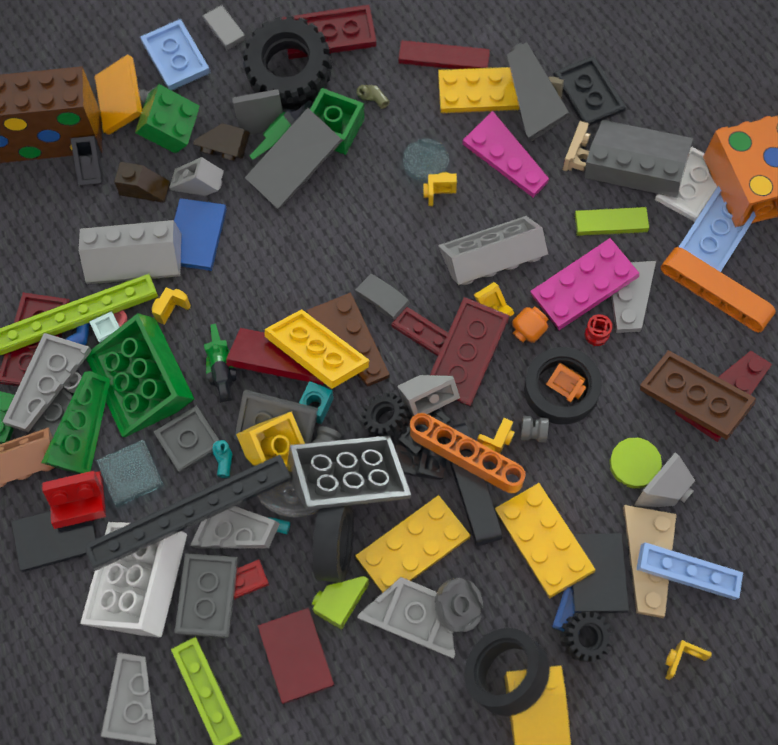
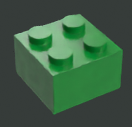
M159 84L147 95L135 133L173 153H178L188 145L200 106Z
M321 88L310 110L343 140L334 151L346 155L365 119L364 103Z

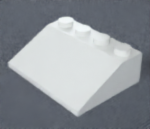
M108 522L105 535L130 523ZM180 531L95 571L80 624L141 636L162 637L187 534Z

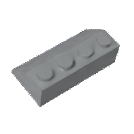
M527 216L438 245L450 275L458 285L471 284L474 282V279L480 277L494 276L497 271L503 269H515L521 263L527 261L535 262L548 254L543 228Z
M174 220L80 229L79 254L86 284L130 281L146 274H150L151 279L179 277L181 271L182 234Z

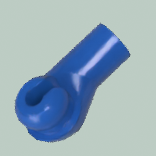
M90 323L77 327L76 333L67 337L66 340L86 346Z

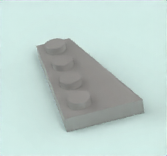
M44 333L2 422L7 426L29 432L92 351L90 347Z

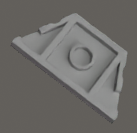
M400 577L358 614L357 618L450 658L455 656L453 632L446 629L438 620L435 611L437 592Z

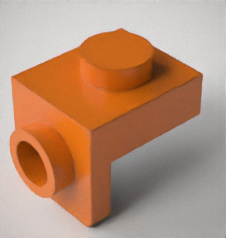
M559 363L546 384L565 396L569 402L574 397L579 399L586 389V386L583 385L585 378L562 363Z

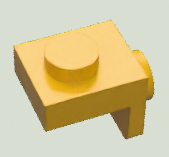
M447 172L428 174V184H423L424 198H428L429 206H433L434 194L456 193L457 175Z
M495 282L474 294L478 303L507 315H514L513 309L506 304L502 292Z
M165 288L161 297L157 298L152 306V313L157 322L165 325L176 305L189 310L191 305L187 295L178 289L173 291Z
M503 418L494 439L479 434L477 442L500 454L505 444L510 445L515 434L511 430L513 421Z

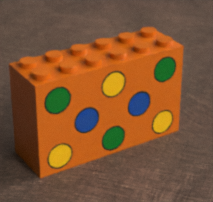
M766 116L758 121H746L738 126L722 127L715 131L703 159L714 182L721 189L720 195L724 203H727L726 208L728 212L733 216L731 219L735 228L745 225L753 211L756 217L752 223L778 217V116Z

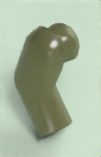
M360 85L357 88L359 98L375 101L381 109L390 103L377 86Z

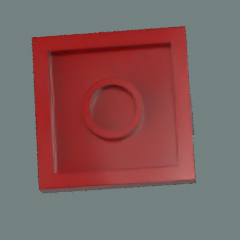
M90 471L42 483V491L51 508V524L54 529L106 517L103 477L100 471Z

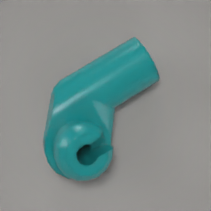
M216 441L213 444L212 452L218 462L217 477L229 478L232 451L226 441Z

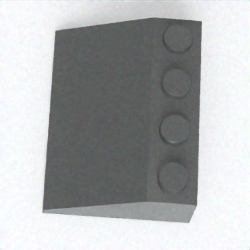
M602 120L587 157L585 178L677 198L693 138Z
M390 436L290 445L287 469L292 479V486L306 510L411 498L408 484Z

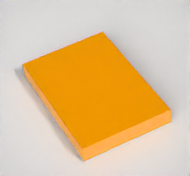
M127 54L95 75L103 132L108 135L141 116L142 113L133 57Z

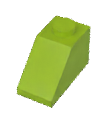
M363 576L342 583L328 585L323 592L320 590L312 602L314 614L342 630L369 585L368 578Z

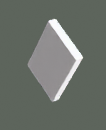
M691 147L678 197L657 194L655 200L695 222L717 189V185L703 159L705 153Z

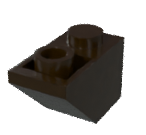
M222 123L196 138L194 145L201 147V152L213 155L214 151L222 153V158L235 161L236 157L243 159L250 132Z

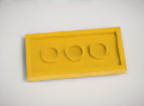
M510 67L438 70L441 113L520 110Z
M302 309L265 329V337L331 389L369 367V359Z
M540 483L495 508V512L549 598L595 572L594 566Z
M438 495L355 555V557L383 593L400 577L409 581L418 577L469 539L470 534Z

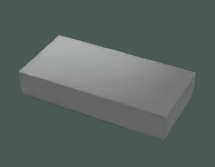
M222 5L203 15L204 21L226 50L246 40L244 33Z

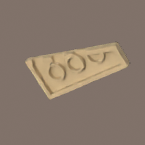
M624 505L623 511L629 544L636 613L664 618L669 580L638 571L636 568L641 544L646 542L672 550L676 514Z

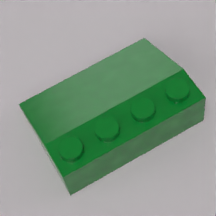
M137 313L91 349L92 351L86 357L92 372L110 378L106 403L124 438L177 413L195 400L156 318Z

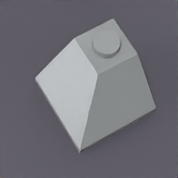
M673 454L642 491L635 503L636 507L675 506L679 500L684 503L693 493L690 487L695 479L678 454Z

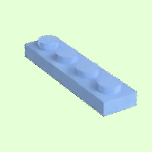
M646 542L641 544L636 570L733 600L740 597L743 572Z

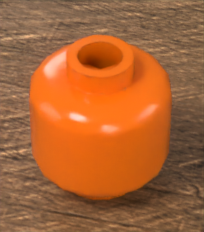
M525 307L512 321V326L515 329L513 334L522 343L525 340L535 343L547 331V321L549 319L537 307Z

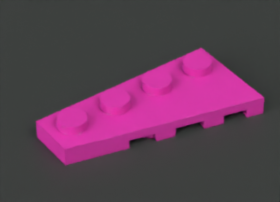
M493 111L463 139L465 147L533 198L548 183L549 178Z

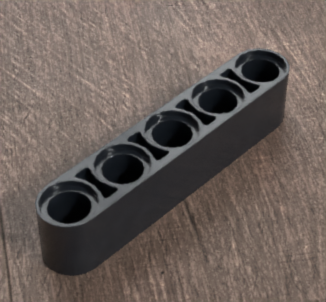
M466 423L450 426L471 438ZM442 437L443 444L451 442L449 438ZM469 449L460 451L464 457L473 455V452ZM449 461L476 547L502 540L501 529L485 480Z

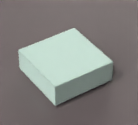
M112 311L90 321L99 343L119 328V324Z

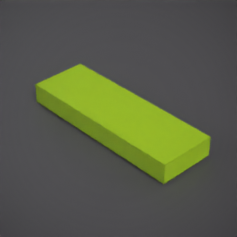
M646 207L575 211L577 236L648 232L649 230Z

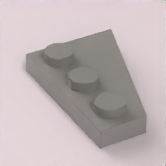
M656 261L631 262L639 272V278L611 296L616 333L641 331Z
M234 506L202 521L190 546L194 548H269L280 524L275 520Z
M118 653L101 737L156 745L145 657Z

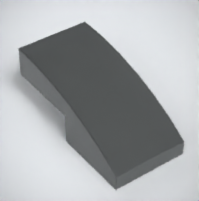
M370 274L355 289L359 297L374 304L379 312L394 320L410 304V301L404 295L373 274Z

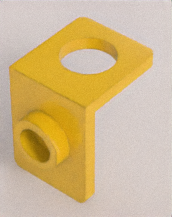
M682 640L677 644L676 649H671L665 664L669 666L665 678L670 680L674 677L682 652L704 661L709 659L712 653Z

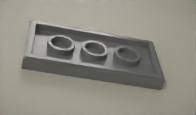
M307 108L245 178L280 210L343 140Z

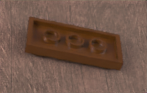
M669 350L640 384V391L726 440L732 435L756 402L755 397Z

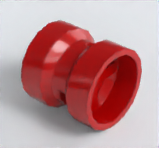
M597 314L592 316L585 330L586 341L593 346L604 345L612 331L611 320L605 315Z

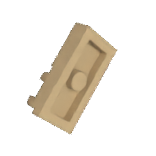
M579 122L565 158L564 171L572 170V168L581 171L585 170L586 162H582L580 159L587 160L589 151L581 149L582 146H587L590 134L587 133L588 123Z

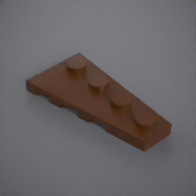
M351 292L306 310L307 314L369 359V367L357 374L367 387L390 378V374Z

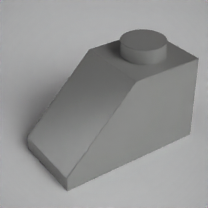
M201 157L176 168L169 189L207 196L220 189L224 171Z
M419 375L397 386L402 401L408 407L412 416L418 413L428 414L460 398L452 376Z

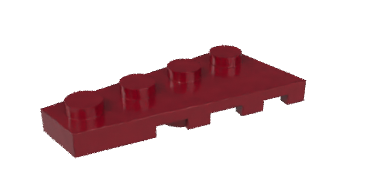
M749 351L718 378L751 395L772 364L753 351ZM676 411L675 414L716 442L720 440L721 436Z

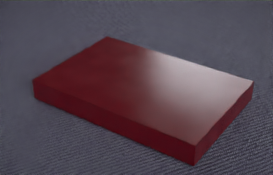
M309 608L258 625L282 704L334 686Z

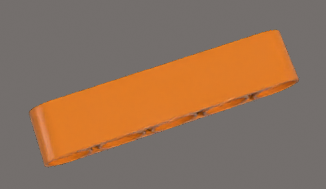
M675 247L660 267L665 275L755 332H762L776 313L775 308L769 302L683 248Z
M418 413L412 417L410 421V436L415 442L505 492L516 493L522 488L525 471L519 464L428 414ZM423 424L428 427V430L419 432L415 427ZM440 437H447L451 442L443 445L438 442V439ZM469 449L473 452V455L464 457L460 451ZM493 462L496 468L488 470L483 466V463ZM514 474L519 478V481L516 483L509 482L506 476Z

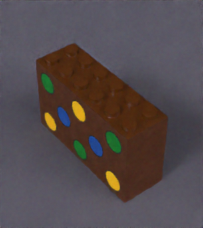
M82 66L0 75V163L73 156L71 138L86 136L96 137L102 153L101 113Z

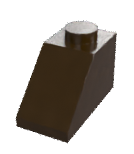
M120 162L114 180L120 196L165 203L170 186L169 180L147 167Z

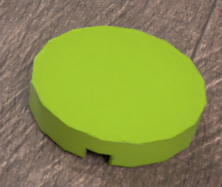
M628 438L619 442L613 449L610 457V470L617 481L630 488L646 487L662 467L661 455L657 448L649 441L641 438Z

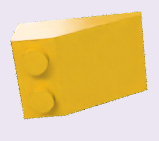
M561 666L550 667L546 689L532 707L520 714L510 716L514 745H571L566 691ZM527 670L506 672L504 679L507 693L514 690L522 682Z

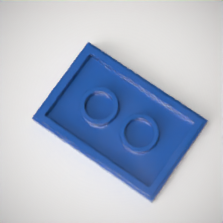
M180 198L174 222L182 234L181 267L212 271L227 210L225 204Z

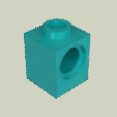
M309 381L299 403L308 406L312 402H319L321 404L318 407L316 423L322 425L334 399L333 390Z

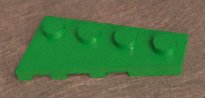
M91 371L84 372L41 461L42 464L76 474L91 471L110 378Z

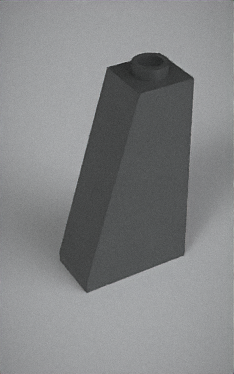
M526 42L512 47L511 52L507 54L525 132L528 138L533 141L569 119L571 115Z

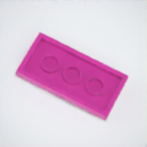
M609 238L531 290V295L557 329L561 330L639 278V272Z

